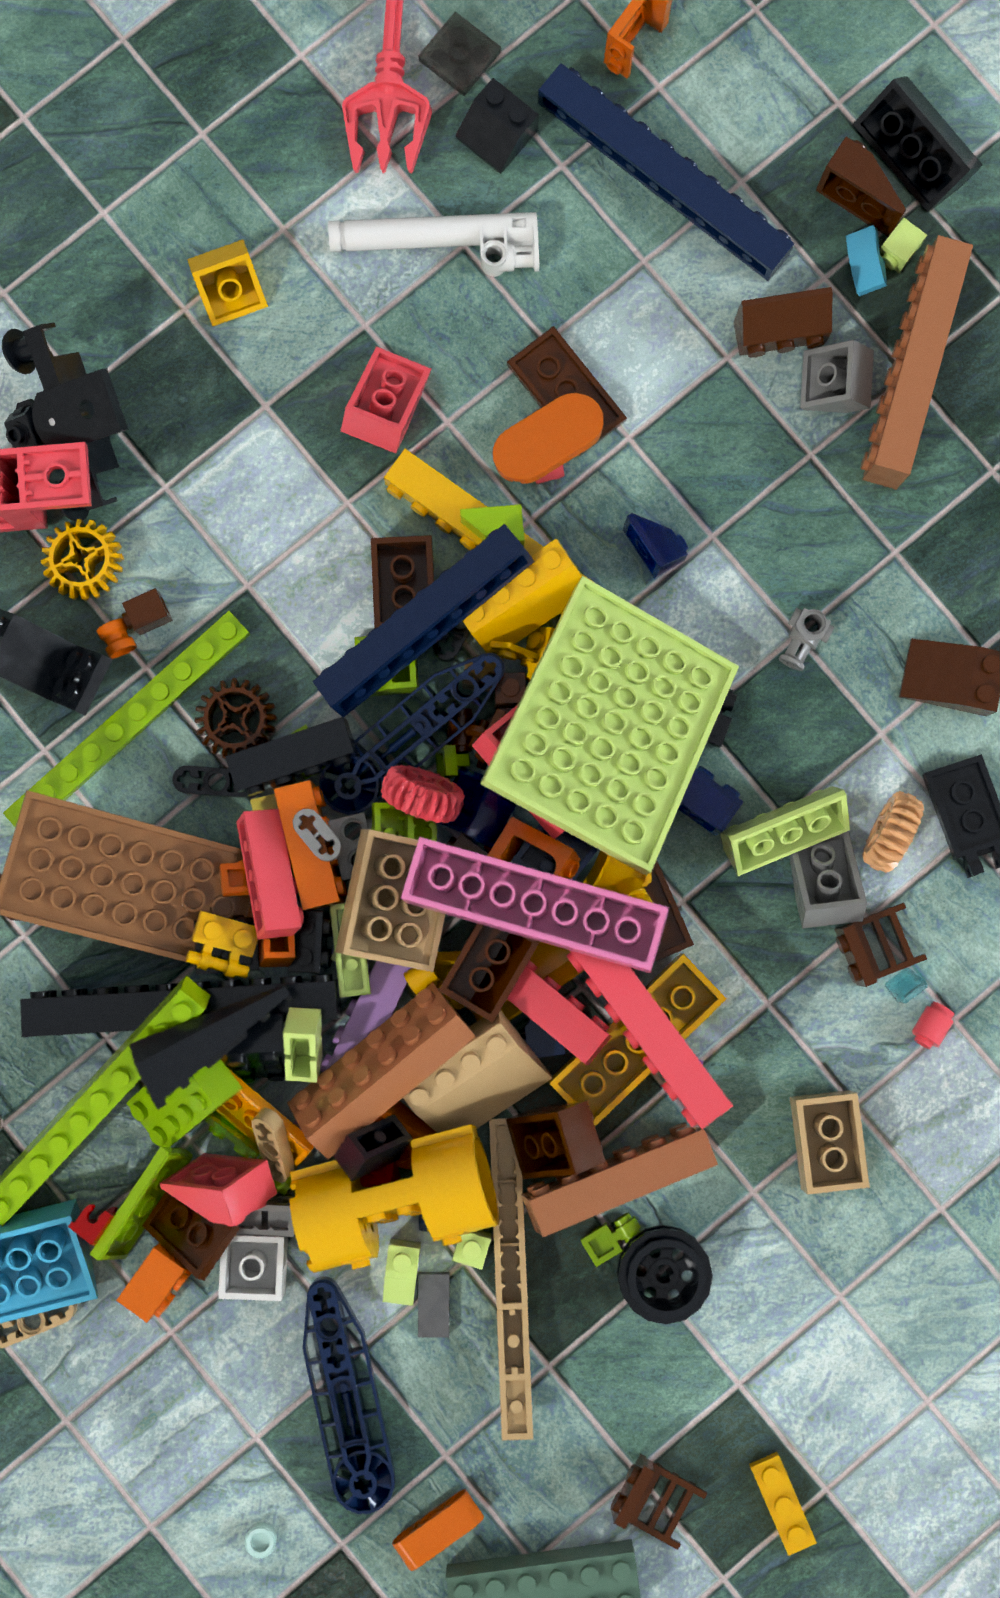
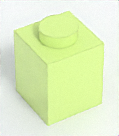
M904 217L880 248V256L885 261V267L889 270H895L899 274L927 237L926 233Z
M479 1230L462 1235V1242L455 1245L452 1261L482 1270L491 1242V1233Z

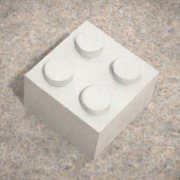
M235 1235L220 1257L218 1299L282 1301L286 1294L288 1237Z

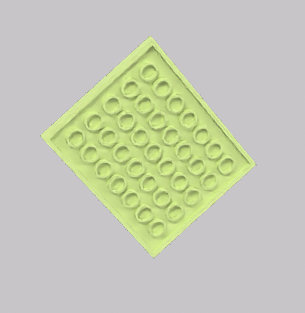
M582 576L568 600L480 784L642 874L648 875L654 867L739 666Z

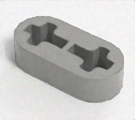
M302 809L296 813L293 819V827L315 856L326 862L337 859L342 851V843L322 817L311 809ZM305 815L308 818L315 817L316 820L312 823L318 831L315 835L307 828L300 829V826L303 824L302 816ZM322 836L328 842L334 840L335 845L332 848L335 852L332 855L320 853L322 845L317 840L318 837Z

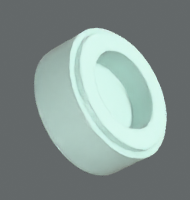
M257 1523L251 1526L244 1542L247 1552L255 1558L269 1556L277 1543V1534L274 1528L267 1523Z

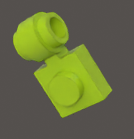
M629 1212L613 1221L616 1226L614 1231H611L607 1223H604L580 1238L582 1245L596 1267L622 1252V1248L618 1243L619 1240H624L627 1244L630 1238L640 1232L641 1226L635 1216L631 1217Z

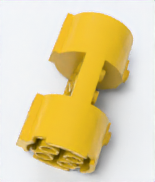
M470 1124L411 1140L413 1177L372 1188L362 1187L360 1183L361 1178L352 1182L336 1160L291 1171L290 1187L292 1190H295V1197L289 1199L291 1219L299 1250L309 1255L310 1260H307L309 1270L316 1273L350 1264L352 1270L370 1266V1259L377 1258L379 1252L377 1224L397 1221L400 1215L417 1216L422 1214L433 1241H442L443 1246L462 1242V1235L498 1226L499 1209L495 1186L476 1126Z

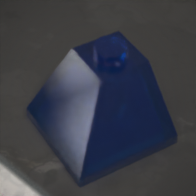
M634 513L627 516L623 532L654 579H657L685 561L688 556L686 552L688 546L680 534L676 536L672 529Z

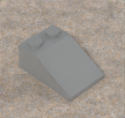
M849 831L789 855L796 904L802 929L863 921L867 901Z

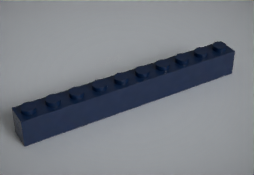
M560 63L539 88V105L765 280L769 281L790 255L795 243L791 241L790 236L785 231L777 230L771 226L763 214L749 209L737 194L727 192L721 187L720 182L715 177L705 175L698 169L693 160L688 157L683 158L675 151L671 143L665 139L660 140L652 134L650 128L645 123L637 122L630 117L622 105L618 103L613 104L608 100L600 88L594 85L590 86L582 80L581 75L575 69L567 68Z

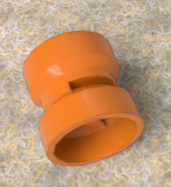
M123 618L107 622L96 630L100 640L107 644L105 651L111 659L124 656L137 647L134 639L127 636L128 627Z

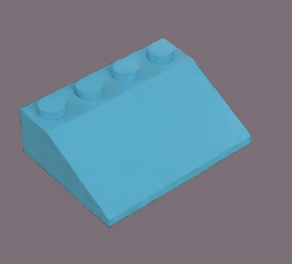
M76 1199L15 1214L3 1227L0 1225V1323L98 1298L89 1244L68 1227L71 1221L75 1222L81 1214Z

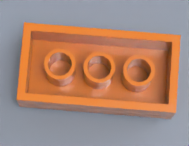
M311 780L274 789L302 909L304 911H312L328 907L332 904L344 903L343 896L347 895L348 892L345 881L337 874L336 866H339L338 859L329 862L320 860L293 827L294 816L302 809L314 810L329 826L328 821L330 819L327 816H323L321 808L326 806L322 790ZM305 815L302 816L303 824L300 826V829L307 828L315 835L318 832L312 824L316 820L315 817L308 818ZM322 836L317 838L322 845L321 854L328 853L332 855L335 852L330 842L326 841Z

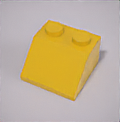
M243 239L187 259L212 327L268 307Z

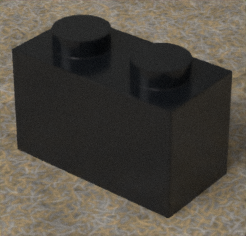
M395 1114L348 1134L334 1158L353 1182L398 1161L412 1140V1137Z

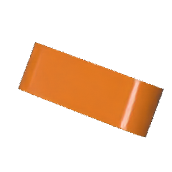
M463 1489L401 1532L393 1540L392 1545L408 1569L413 1571L475 1528L483 1520L484 1515L467 1490Z

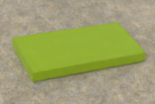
M160 1146L90 1252V1255L97 1261L126 1259L145 1230L142 1225L165 1193L159 1183L186 1166L192 1159L193 1154L184 1148Z

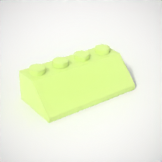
M831 786L824 790L815 791L811 795L795 802H788L783 807L771 812L759 814L755 818L739 825L730 826L727 830L720 832L723 850L737 876L849 831L847 794L843 789Z

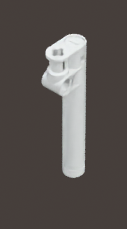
M537 212L328 222L331 252H342V250L367 251L480 246L481 267L484 273L489 276H500L504 272L514 271L515 268L533 267L534 272H539ZM496 254L501 257V260L490 262L487 260V257Z

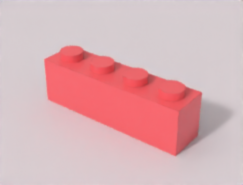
M279 809L244 811L236 821L257 940L293 936L302 927L304 915L302 908L297 904L296 895L298 888L295 877H292V863L286 845Z
M529 960L507 999L579 1060L589 1066L612 1036L606 1032L610 1026L596 1015L590 1019L582 1012L586 1006L572 995L566 999L558 992L561 986L548 975L543 980L535 973L538 967Z

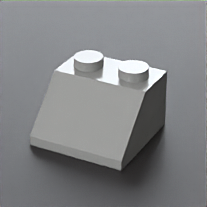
M855 340L804 350L800 409L837 413L870 409L874 350Z

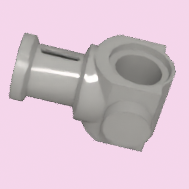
M796 607L788 624L792 625L789 634L791 642L785 654L780 655V662L794 670H804L805 665L803 663L809 651L816 649L820 640L826 643L834 629V626L830 625L831 621L826 618L824 613L816 609L808 610L803 608L801 610ZM810 618L816 621L818 625L816 632L806 629L804 625L805 619Z

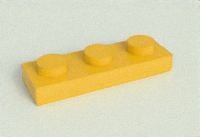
M778 1452L750 1463L749 1466L788 1556L817 1544Z

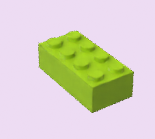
M221 1059L209 1069L206 1066L202 1067L189 1078L190 1085L184 1090L178 1087L165 1098L166 1105L160 1109H157L145 1086L126 1102L131 1114L142 1123L154 1144L159 1147H171L243 1088Z

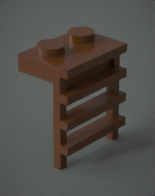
M904 902L863 918V921L852 922L835 929L838 947L842 954H845L849 964L847 966L849 974L857 986H870L877 983L876 979L927 960L925 954L913 957L895 913L906 908ZM888 916L906 961L896 964L879 922L880 918ZM870 922L888 964V968L881 971L878 968L862 925Z
M640 1453L636 1463L630 1467L626 1475V1482L621 1491L616 1494L612 1501L610 1510L614 1524L626 1529L628 1523L678 1550L681 1543L671 1538V1535L693 1493L705 1499L707 1492L697 1487L695 1483L686 1481L679 1477L677 1473L670 1472L663 1468L661 1464L652 1462ZM662 1475L669 1480L645 1523L639 1520L638 1517L657 1480ZM678 1484L685 1488L666 1527L661 1532L654 1527Z

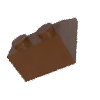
M846 136L826 165L816 191L868 225H874L879 232L889 237L906 209L873 154L866 149L863 143L851 140Z
M910 639L899 698L986 717L997 712L1000 698V651L979 646Z

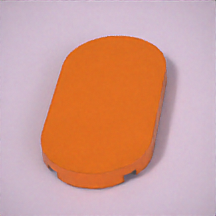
M570 393L558 397L500 434L493 447V460L496 470L504 479L511 482L529 484L541 479L597 443L604 426L601 407L594 399L580 393Z

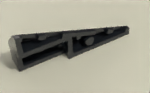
M280 985L130 1043L129 1046L134 1064L157 1109L166 1105L165 1098L178 1087L184 1090L189 1086V1078L202 1067L206 1066L209 1069L247 1037L246 1031L256 1022L261 1020L264 1023L271 1017L269 1012L280 1002L292 1000L286 985Z

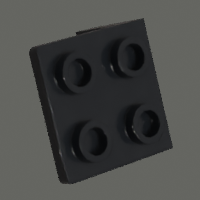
M303 911L304 922L302 927L294 934L295 959L288 967V972L326 973V968L331 967L332 960H330L332 949H327V937L333 936L331 918H328L329 912Z

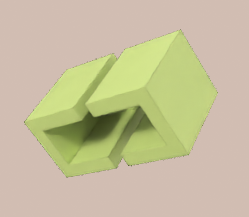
M289 1007L283 1030L286 1081L313 1083L318 1081L323 1058L321 1009Z

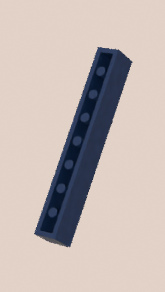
M503 524L500 528L492 531L477 547L469 550L450 569L443 571L439 578L427 588L420 590L410 602L397 609L382 625L371 630L368 636L360 643L348 649L344 656L332 666L325 668L312 682L334 711L342 717L347 716L535 562L506 524Z

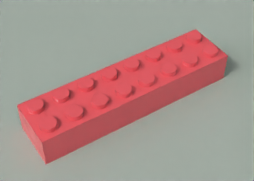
M570 950V953L566 955L578 973L584 970L590 977L585 981L597 998L603 995L608 1004L604 1008L616 1024L622 1021L626 1026L627 1030L623 1032L624 1036L634 1049L640 1046L647 1056L642 1059L653 1075L658 1072L662 1075L666 1082L661 1086L672 1101L678 1098L684 1105L685 1109L681 1113L692 1128L697 1124L700 1129L705 1128L733 1107L630 967Z

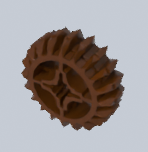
M232 678L231 688H228L227 683L222 680L220 681L221 691L218 692L215 687L211 686L209 690L213 696L211 698H208L206 695L201 696V699L207 705L206 707L196 706V711L204 714V716L195 718L194 722L204 725V727L199 728L196 732L199 736L208 734L203 739L202 744L209 746L214 743L211 748L213 754L216 755L223 748L222 758L226 759L225 756L230 755L231 751L236 753L257 746L261 740L265 743L271 741L269 737L265 736L266 731L275 733L276 728L268 725V722H275L278 719L276 715L268 714V712L273 711L276 707L274 703L264 704L270 696L267 692L259 695L261 687L258 684L249 691V680L245 679L242 682L241 688H239V682L236 678ZM233 696H244L253 701L249 704L245 703L240 707H233L226 699ZM219 705L223 711V719L217 724L218 728L214 730L213 715ZM228 708L238 716L243 715V718L240 719L242 720L241 725L245 730L234 723L229 724V721L233 720L230 719L232 715L229 713ZM259 709L260 721L256 732L253 734L249 728V720L254 715V711ZM240 732L246 740L240 743H227L219 738L224 734Z

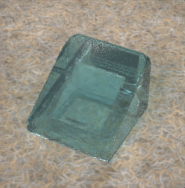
M905 968L885 984V987L896 1002L904 1004L908 1003L928 986L927 982L910 968Z

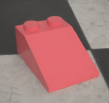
M376 346L345 408L341 432L396 454L416 410L431 368Z
M203 1153L159 1183L162 1190L210 1222L225 1224L228 1227L241 1224L247 1215L254 1210L266 1206L267 1201L278 1194L267 1160Z

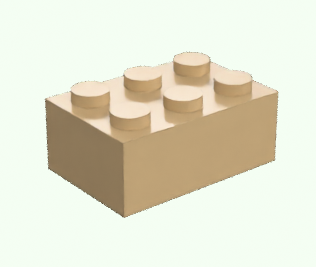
M846 1090L790 1097L801 1190L809 1195L870 1188L858 1093Z

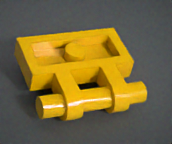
M200 910L191 940L203 945L200 953L189 950L186 962L197 965V969L207 971L209 968L224 972L226 977L234 978V976L246 979L249 973V966L238 963L240 955L253 958L258 941L255 926ZM213 948L230 951L228 959L224 960L213 957Z

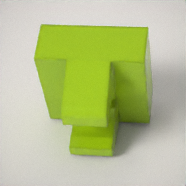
M445 745L435 753L437 774L444 778L452 779L458 775V770L470 766L469 754H456L455 745Z

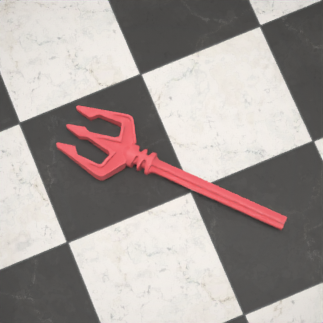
M386 0L383 51L376 55V63L378 65L375 68L377 74L375 81L368 83L349 95L342 103L352 167L355 173L359 172L365 153L363 147L357 143L358 118L360 115L377 112L380 142L376 149L382 173L386 172L392 155L389 145L398 114L401 112L415 114L413 141L404 147L409 173L414 171L432 116V108L427 97L404 83L402 79L404 76L403 67L405 65V57L400 53L403 0Z

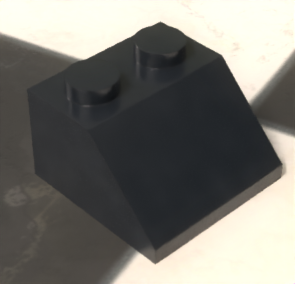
M492 78L474 99L456 133V139L501 174L538 131L539 114Z

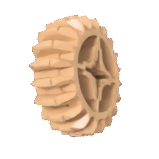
M902 791L894 793L888 799V802L879 813L863 848L864 852L862 855L865 863L869 864L871 868L885 873L897 867L899 861L902 860L910 844L913 842V838L921 823L924 811L922 801Z

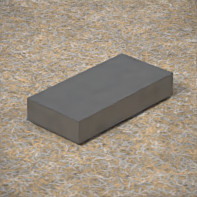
M419 1272L418 1337H449L450 1272Z

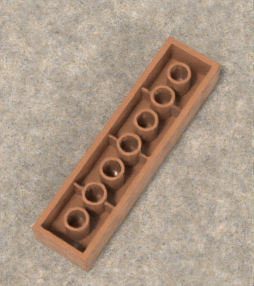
M938 235L932 245L928 244L926 246L923 256L919 257L915 269V274H918L916 283L912 284L907 297V301L911 303L908 312H904L899 329L903 330L900 340H896L891 357L896 359L892 368L889 367L886 373L884 385L888 387L885 395H881L876 409V413L880 414L877 423L873 424L868 441L872 442L869 452H865L860 469L865 470L862 478L864 481L897 490L911 473L973 249L972 244Z

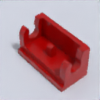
M90 1204L83 1209L75 1222L71 1221L68 1227L89 1244L96 1245L118 1210L117 1207L105 1210L98 1219H89L90 1213L95 1209V1205Z

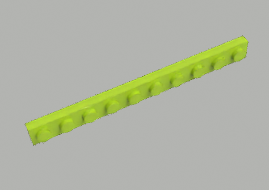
M228 611L28 791L66 801L251 634ZM25 793L3 812L15 828Z

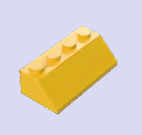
M554 539L531 555L535 561L463 620L471 635L485 652L499 654V651L489 647L491 641L516 644L564 611L582 574L558 539Z

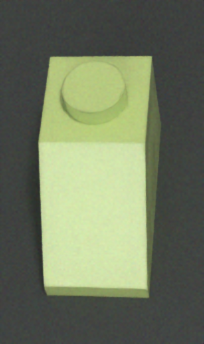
M398 1239L390 1240L385 1270L383 1302L413 1306L421 1242Z

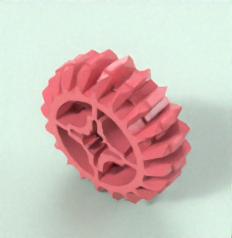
M411 765L391 766L381 784L383 785L381 789L382 797L389 805L394 806L396 810H401L405 814L424 819L425 821L430 820L435 823L455 821L464 805V791L456 783L451 782L449 778H444L440 774L424 770L420 767L416 768Z

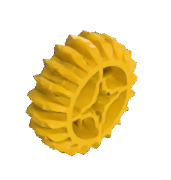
M77 519L75 527L69 521H65V531L56 527L54 531L58 536L55 539L48 536L46 539L51 544V547L42 548V552L49 557L40 560L43 566L48 567L43 571L45 577L51 578L50 586L53 588L58 587V593L63 596L69 592V597L73 600H76L80 593L81 599L88 601L90 592L95 598H99L100 588L110 592L111 589L107 585L109 580L113 583H118V579L113 573L123 572V568L116 564V562L124 560V556L121 553H116L122 546L119 542H113L116 538L113 532L106 533L107 528L103 524L96 527V523L93 520H89L85 526L82 519ZM92 538L101 542L102 546L86 548L79 539ZM70 545L69 554L61 559L65 548ZM80 551L86 556L84 558L85 569L79 564L81 561ZM104 561L102 569L95 575L96 565ZM68 571L70 573L80 572L86 581L73 582L67 580L63 573Z

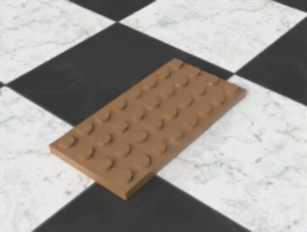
M26 790L0 879V915L186 962L188 951H195L194 941L191 940L194 932L193 922L197 921L200 910L230 919L234 915H244V918L253 917L249 895L222 897L220 864L236 863L243 860L240 848Z

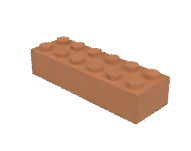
M434 983L421 990L411 1001L397 1010L377 1029L370 1032L365 1039L347 1051L331 1067L323 1071L319 1075L317 1083L311 1082L287 1102L306 1139L327 1159L336 1154L348 1134L372 1124L476 1037L453 1004L443 993L438 991L439 988Z
M686 1122L669 1128L670 1134L661 1137L658 1134H654L642 1139L641 1146L636 1148L625 1146L613 1151L614 1157L606 1159V1163L576 1175L555 1176L557 1180L545 1184L544 1181H539L526 1187L528 1192L521 1194L534 1230L542 1237L548 1236L718 1165L705 1129L695 1126L692 1128Z

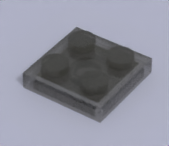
M455 11L421 51L418 58L419 62L465 96L499 56L501 46Z

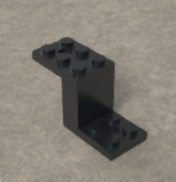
M0 609V677L49 701L86 716L113 659L77 646L13 613Z

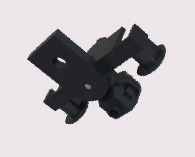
M55 323L40 324L23 332L18 329H10L4 334L2 339V352L7 363L12 369L21 374H30L36 368L44 391L37 393L34 400L27 399L17 403L16 410L4 422L6 438L13 448L85 442L88 445L92 506L60 509L72 521L77 519L84 520L88 516L89 510L117 502L116 497L107 500L102 498L95 475L119 467L110 442V436L128 430L108 369H99L87 374L79 352L53 356L44 333L55 328Z

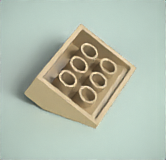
M361 829L335 952L434 972L445 914L406 903L401 899L418 840L371 829Z
M501 1010L493 1023L485 1018H481L469 1028L476 1037L403 1097V1100L412 1111L437 1133L470 1124L476 1126L477 1129L552 1079L550 1072Z

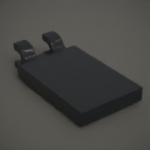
M982 754L924 773L922 776L953 860L963 858V866L967 878L985 872L979 856L991 852L995 868H1000V802Z

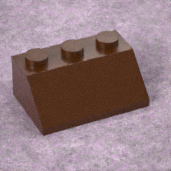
M832 287L741 301L733 321L739 356L748 355L750 358H755L766 354L767 351L777 350L778 353H787L799 346H807L809 349L823 346L832 333Z
M477 923L438 991L493 1023L540 941Z

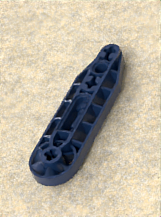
M485 652L435 672L354 740L359 754L351 757L350 768L345 770L344 765L335 767L334 763L325 766L320 776L319 786L326 804L336 812L349 815L359 814L370 808L372 803L381 799L382 793L379 795L381 780L383 781L386 772L391 766L396 765L403 759L408 765L418 768L474 722L504 675L506 667L503 658L498 653ZM483 661L489 664L494 661L497 665L494 669L496 674L488 672L480 681L476 675L484 669L485 663ZM472 662V664L460 674L455 670L458 667H461ZM450 671L454 679L438 693H435L427 683L436 676ZM464 679L471 681L474 685V692L470 695L462 694L458 688L459 681ZM492 685V688L482 702L478 696ZM421 688H424L431 698L413 713L404 703ZM453 695L456 700L448 706V713L444 710L438 712L436 709L439 705L438 701L443 703ZM474 701L479 708L473 718L462 726L455 715L470 702ZM400 707L408 718L389 732L381 722ZM450 720L458 730L439 745L432 734ZM411 723L413 727L409 728L405 734L391 743L387 751L382 754L378 750L407 724ZM377 727L384 738L366 751L358 741ZM418 733L421 735L420 738L391 762H388L386 757L391 752L395 753L403 744ZM427 740L435 749L416 764L409 753L423 741ZM369 756H371L379 764V766L381 767L380 771H378L376 765L368 759ZM370 767V769L363 774V771L366 768ZM326 773L337 775L338 778L336 781L325 777ZM347 778L348 781L351 778L356 781V784L350 789L345 786ZM336 793L339 795L334 800H331V797Z
M319 1277L311 1283L307 1292L302 1349L332 1488L338 1502L351 1512L371 1514L382 1509L390 1500L395 1487V1468L366 1335L337 1282L330 1277ZM320 1287H323L325 1292H330L327 1298L328 1308L324 1310V1298L322 1295H317ZM343 1306L346 1309L349 1317H345ZM310 1310L314 1324L309 1326ZM326 1318H333L338 1323V1329L328 1331L323 1327L322 1321ZM354 1323L361 1336L363 1346L351 1347L347 1324ZM311 1332L316 1333L320 1356L310 1358L307 1347L308 1333ZM337 1340L336 1348L338 1354H343L341 1361H337L335 1356L330 1357L334 1349L333 1341ZM364 1352L369 1377L358 1378L354 1355ZM322 1363L327 1386L317 1389L312 1365ZM371 1384L376 1408L365 1409L361 1386ZM350 1390H353L362 1432L356 1433L354 1425L356 1418L351 1404ZM337 1393H341L347 1425H350L352 1434L348 1436L346 1435ZM329 1394L334 1417L323 1420L318 1396ZM378 1415L383 1439H371L367 1418ZM336 1426L340 1444L339 1449L330 1451L325 1427ZM364 1444V1446H358L350 1450L351 1446ZM385 1446L386 1455L377 1448ZM356 1454H361L362 1462L357 1461ZM332 1458H340L334 1471ZM338 1470L350 1471V1480L337 1475ZM364 1475L365 1479L369 1480V1484L364 1485L363 1480H359V1476ZM350 1490L353 1495L346 1499L344 1495Z

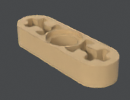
M263 1108L251 1121L261 1159L267 1160L272 1178L283 1183L290 1177V1172L296 1168L282 1118L275 1111Z
M77 1304L70 1305L69 1309L65 1312V1316H63L62 1312H58L48 1318L47 1312L39 1313L41 1324L35 1329L29 1328L26 1325L25 1317L17 1319V1322L12 1320L0 1323V1329L1 1324L4 1329L16 1323L18 1326L17 1330L7 1335V1340L4 1336H0V1348H6L68 1322L76 1314Z

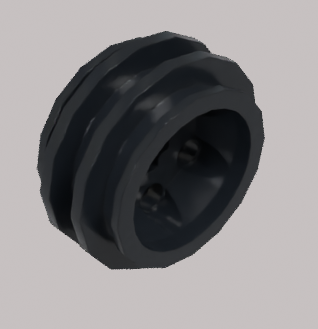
M668 1225L644 1228L630 1238L619 1255L616 1272L622 1296L631 1309L647 1321L661 1324L684 1321L699 1311L710 1294L713 1277L709 1257L696 1238L679 1227ZM660 1248V1252L654 1253L652 1256L649 1255L651 1251ZM675 1249L683 1251L681 1259L676 1260L672 1257V1252ZM639 1265L646 1267V1273L643 1276L636 1275ZM660 1265L670 1266L666 1269L667 1275L663 1277L656 1276L659 1273L658 1267ZM686 1270L692 1272L691 1280L684 1281L681 1278L682 1273ZM647 1287H653L656 1290L655 1295L651 1298L644 1295ZM674 1289L679 1292V1295L675 1298L668 1299L667 1295L670 1290Z

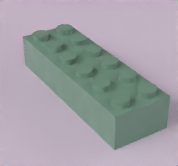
M632 1539L448 1564L446 1567L448 1598H641Z

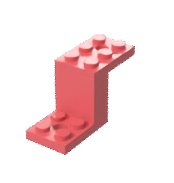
M85 442L0 449V532L47 529V510L92 506L88 445ZM56 469L64 470L65 478L61 483H50L49 476L52 471Z

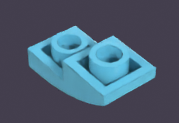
M871 225L846 235L849 263L857 294L862 296L886 287L885 261L880 256L879 234L875 226Z

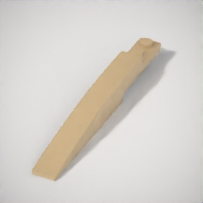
M507 1118L489 1120L491 1174L499 1209V1225L493 1227L502 1441L533 1439L524 1205L521 1196L523 1194V1181L507 1126Z

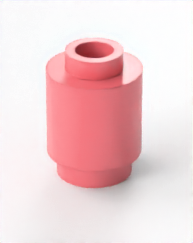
M935 1001L932 1002L930 1007L926 1006L912 1029V1033L916 1036L914 1041L927 1049H931L932 1046L939 1047L954 1023L952 1020L955 1015L954 1012Z

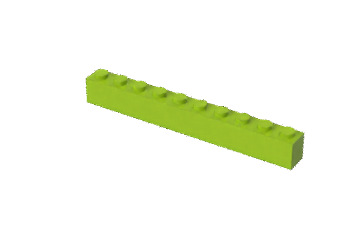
M188 976L181 980L0 1176V1225L2 1227L141 1079L134 1064L129 1044L195 1019L206 1010L211 995Z

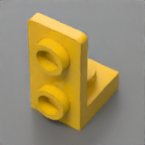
M540 627L529 634L526 649L510 642L491 641L489 647L499 651V655L502 658L508 660L519 659L521 660L520 665L527 667V660L533 663L539 661L541 649L548 644L555 628Z

